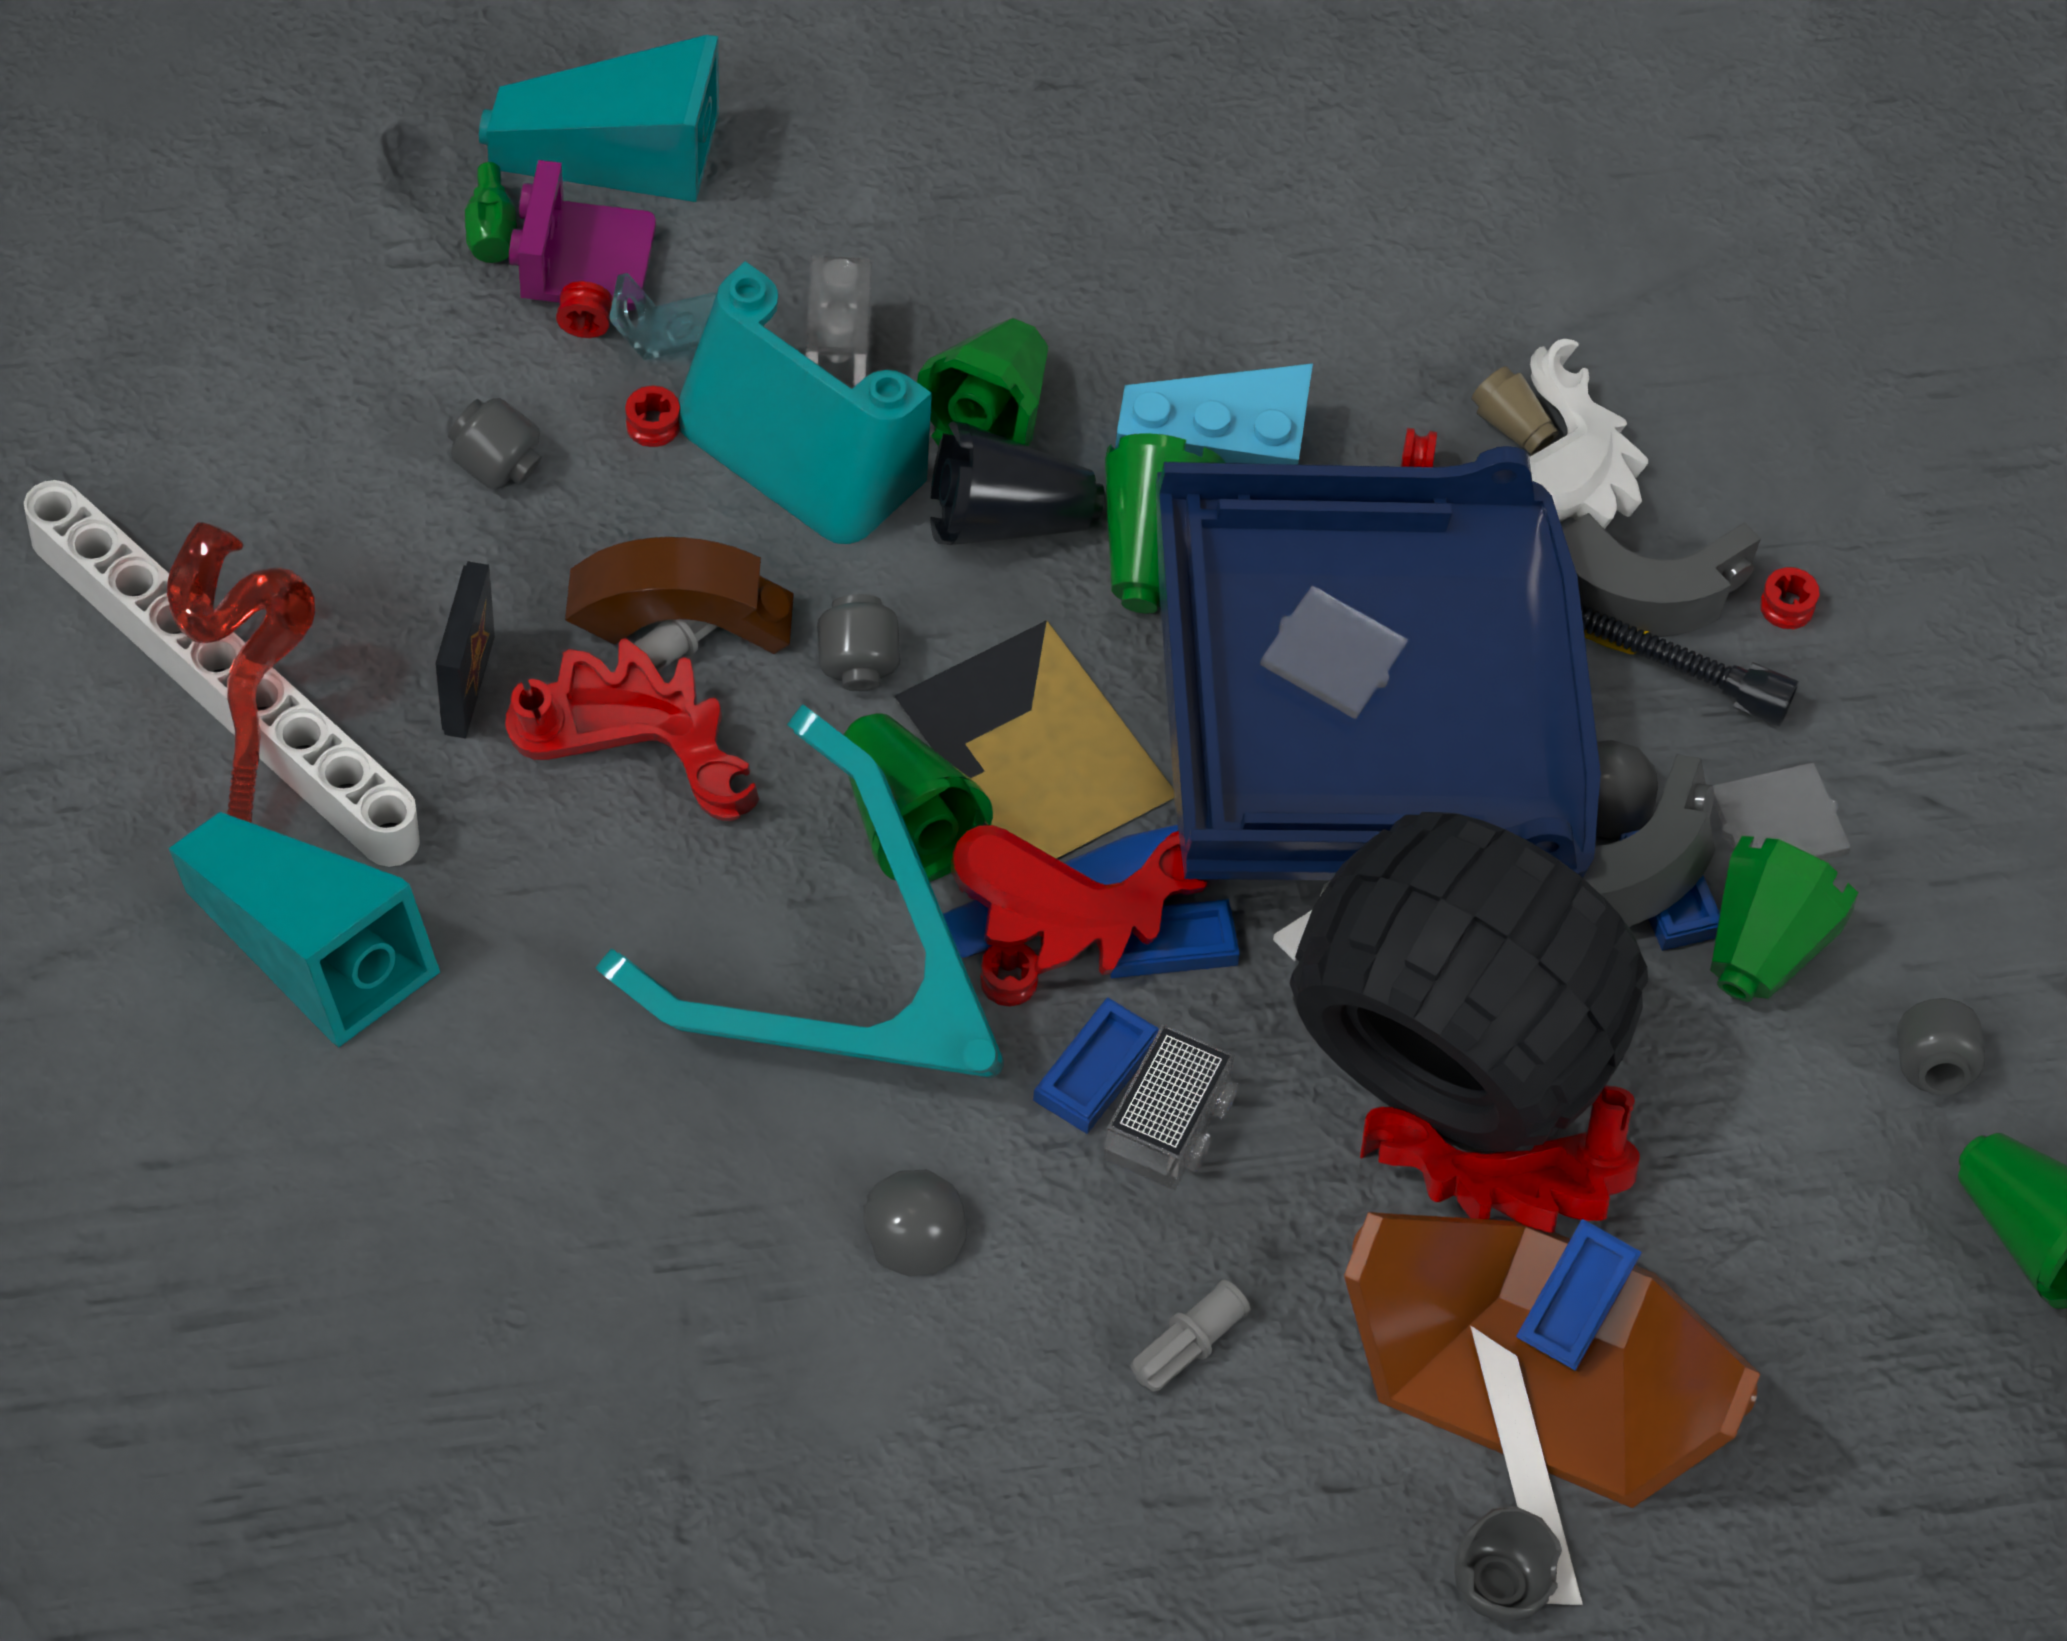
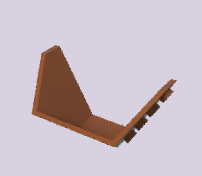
M1368 1212L1363 1226L1358 1230L1353 1240V1252L1344 1273V1278L1379 1403L1503 1454L1471 1325L1517 1356L1548 1473L1630 1508H1634L1736 1437L1743 1417L1752 1410L1757 1398V1382L1761 1374L1655 1273L1635 1265L1579 1367L1575 1371L1516 1337L1568 1245L1570 1238L1556 1232L1548 1233L1528 1227L1517 1221Z

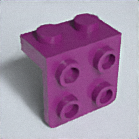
M538 160L533 184L523 183L521 190L519 216L521 219H525L523 230L513 229L509 248V264L519 266L521 298L560 303V293L564 286L571 282L586 281L601 285L611 293L614 302L613 309L625 311L637 309L642 300L656 231V218L654 214L644 210L564 201L562 163Z

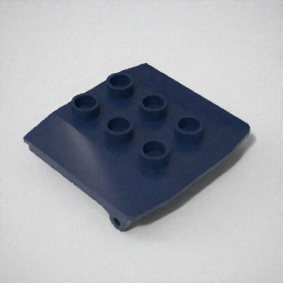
M1511 446L1496 447L1480 453L1474 462L1447 467L1163 463L1162 471L1158 472L1156 477L1158 576L1174 799L1184 879L1332 880L1341 865L1383 829L1390 831L1395 822L1404 815H1420L1421 812L1456 813L1486 821L1533 843L1560 860L1578 875L1584 877L1593 862L1595 854L1601 771L1578 578L1552 495L1543 485L1532 480L1530 457L1525 450Z

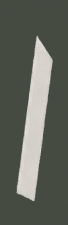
M1470 1325L1517 1507L1541 1517L1559 1539L1562 1547V1553L1557 1563L1556 1582L1558 1583V1588L1549 1597V1601L1546 1604L1583 1605L1518 1358L1515 1354Z

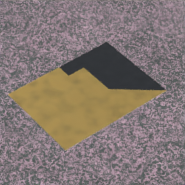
M1047 620L894 696L929 746L983 789L990 799L993 808L991 825L1008 830L1056 859L1174 799L1173 787Z

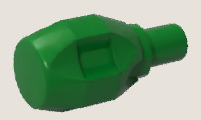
M485 162L477 168L478 187L474 189L473 196H471L465 208L466 243L475 258L483 262L495 263L509 257L512 231L517 229L516 208L506 189L501 185L500 166L493 162Z

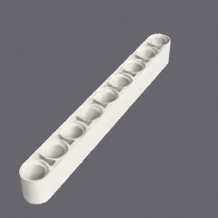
M51 480L35 485L27 493L24 500V509L32 547L38 556L368 859L378 865L388 867L402 865L411 860L417 853L420 844L415 799L402 784L77 489L66 482ZM184 631L183 633L172 634L174 632ZM218 669H226V670L221 671V672H212V671L218 670ZM259 707H269L265 710H254ZM303 745L311 746L307 749H295L296 747ZM343 784H354L350 788H337ZM385 823L398 824L395 827L390 828L379 827Z

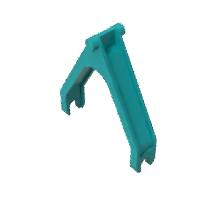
M802 704L787 725L794 730L793 732L856 781L926 952L924 979L912 1003L893 1019L867 1028L681 1001L613 948L606 953L595 969L659 1020L683 1032L968 1074L983 1078L997 1076L1004 1067L1003 1054L1000 1052L884 772L869 754Z

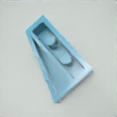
M1313 363L1125 385L1115 449L1119 446L1120 438L1126 435L1140 433L1163 434L1185 439L1184 451L1202 457L1203 449L1206 447L1217 453L1226 463L1298 465Z

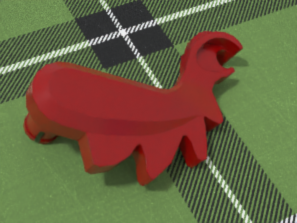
M624 638L619 642L618 664L615 672H611L600 659L590 653L569 649L563 652L557 682L545 684L541 680L528 679L531 689L525 691L521 682L512 691L511 704L506 712L505 727L512 745L523 756L533 760H550L645 741H659L671 747L685 767L693 795L700 808L711 817L722 821L736 820L740 818V815L750 812L760 800L755 783L750 784L747 789L740 793H734L731 790L730 784L736 776L740 774L747 776L750 774L749 763L737 756L728 755L718 748L716 742L722 719L719 701L716 698H709L697 704L691 660L686 657L679 659L674 677L669 683H665L648 655Z
M994 825L977 826L967 831L957 842L951 857V872L961 892L965 891L970 899L977 900L989 908L984 941L988 945L1007 948L1024 944L1036 936L1041 937V949L1035 963V971L1038 974L1067 965L1094 943L1098 944L1100 951L1099 972L1102 975H1110L1125 949L1131 931L1146 945L1152 943L1160 931L1163 901L1168 896L1179 893L1186 895L1199 893L1206 887L1204 880L1184 879L1179 831L1171 833L1162 841L1138 871L1121 883L1107 885L1094 881L1008 830Z
M1605 1086L1592 1104L1587 1132L1546 1141L1543 1145H1535L1531 1151H1507L1493 1154L1457 1150L1446 1143L1428 1122L1418 1116L1393 1107H1377L1371 1109L1365 1118L1360 1159L1365 1158L1367 1154L1379 1148V1163L1391 1166L1415 1167L1422 1171L1428 1196L1434 1202H1442L1455 1196L1470 1218L1489 1219L1491 1208H1494L1522 1225L1554 1233L1558 1213L1566 1217L1579 1220L1584 1219L1586 1221H1603L1607 1219L1610 1195L1630 1189L1636 1182L1640 1153L1635 1145L1627 1140L1635 1099L1624 1088Z

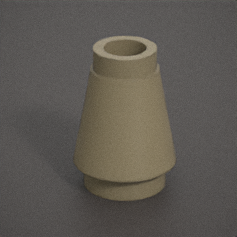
M1507 366L1492 373L1479 385L1472 395L1471 399L1479 407L1477 415L1523 449L1525 448L1531 456L1548 447L1559 434V431L1553 426L1551 419L1538 401L1523 374H1514Z

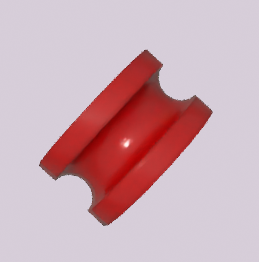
M586 281L571 282L564 286L560 293V306L557 309L556 322L561 329L576 337H599L609 329V314L613 310L614 304L613 296L607 289L596 283Z
M651 385L637 389L628 397L625 406L626 428L628 435L633 441L642 446L658 447L674 440L680 429L678 421L680 405L674 393L664 387ZM647 412H660L659 421H646Z
M1407 427L1401 467H1433L1437 432L1429 431L1426 436H1419L1415 433V428Z
M1784 567L1777 569L1768 576L1765 583L1764 592L1760 599V610L1767 621L1779 628L1797 629L1804 627L1811 621L1814 614L1815 606L1820 596L1819 585L1813 576L1799 568ZM1787 592H1790L1800 598L1799 601L1795 598L1793 604H1788L1780 600V596L1785 598Z
M1025 944L1007 948L994 945L989 947L983 955L980 975L981 988L986 997L998 1005L1008 1007L1021 1005L1030 1000L1036 992L1038 984V973L1035 971L1037 960L1035 952ZM1001 966L1007 971L1019 967L1022 969L1021 979L1017 980L1011 975L1004 980L999 979V967Z

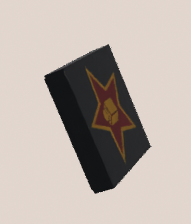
M467 561V564L463 566L435 663L442 730H444V735L464 739L467 737L495 638L490 568L487 564Z

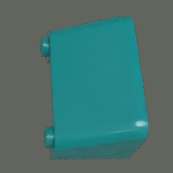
M745 261L727 276L718 287L678 399L680 405L678 419L680 431L692 443L823 538L838 544L859 542L874 531L927 481L932 393L909 376L892 370L873 372L862 379L853 389L845 385L764 327L777 312L778 291L776 285L766 275Z

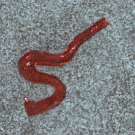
M198 522L181 547L170 569L167 580V596L170 611L181 632L198 643L220 641L236 631L256 612L266 610L262 623L244 644L233 661L227 679V700L235 730L232 764L234 769L231 771V776L233 777L230 780L232 785L229 789L231 793L228 798L230 801L228 802L229 809L227 814L252 823L253 812L251 811L254 807L252 803L255 799L253 795L256 790L254 787L256 786L255 779L257 778L256 771L258 770L261 740L259 716L255 701L257 687L264 675L297 646L309 631L315 616V598L311 588L292 570L267 568L254 571L241 579L213 610L217 582L223 561L228 553L242 550L243 543L235 535L219 526Z

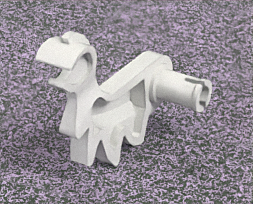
M1561 339L1556 341L1548 351L1544 346L1539 347L1531 356V379L1534 386L1545 399L1559 410L1567 426V435L1530 457L1532 480L1543 485L1552 495L1560 522L1570 517L1578 520L1587 513H1590L1605 529L1614 518L1617 510L1629 517L1641 504L1642 498L1635 478L1647 466L1648 458L1620 433L1627 425L1626 420L1592 401L1588 394V369L1582 368L1579 373L1575 374L1563 368L1564 363L1579 344L1574 340Z

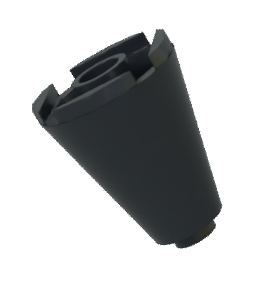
M952 421L949 427L954 435L943 433L935 459L930 499L939 500L942 507V518L930 517L933 539L938 544L958 545L1085 531L1091 519L1098 520L1100 518L1104 505L1103 484L1096 483L1093 470L968 423Z

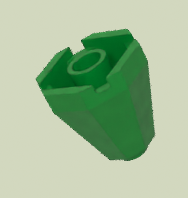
M1010 318L971 336L926 361L918 372L917 383L932 393L930 421L935 427V431L931 437L938 447L943 433L954 435L949 427L952 421L968 423L1029 446L1033 439L1049 347L1035 326Z
M1741 836L1730 856L1710 971L1719 978L1717 985L1722 991L1735 999L1745 1002L1752 1001L1753 997L1769 999L1843 931L1849 920L1859 893L1849 883L1842 893L1833 885L1838 872L1828 862L1775 838H1766L1761 848H1752L1754 837Z

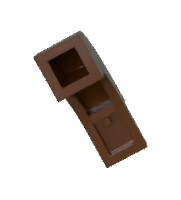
M653 537L627 541L607 547L570 569L565 621L616 645L621 639L655 622L677 619L695 620L721 627L775 654L790 645L794 593L760 576L761 557L748 551L703 539Z

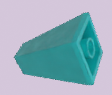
M703 35L500 86L493 110H483L479 126V143L487 145L488 162L498 164L503 172L535 176L538 160L562 163L563 181L696 202L719 116L718 36Z
M223 812L217 813L169 847L186 893L338 1048L440 973L411 886L401 877Z

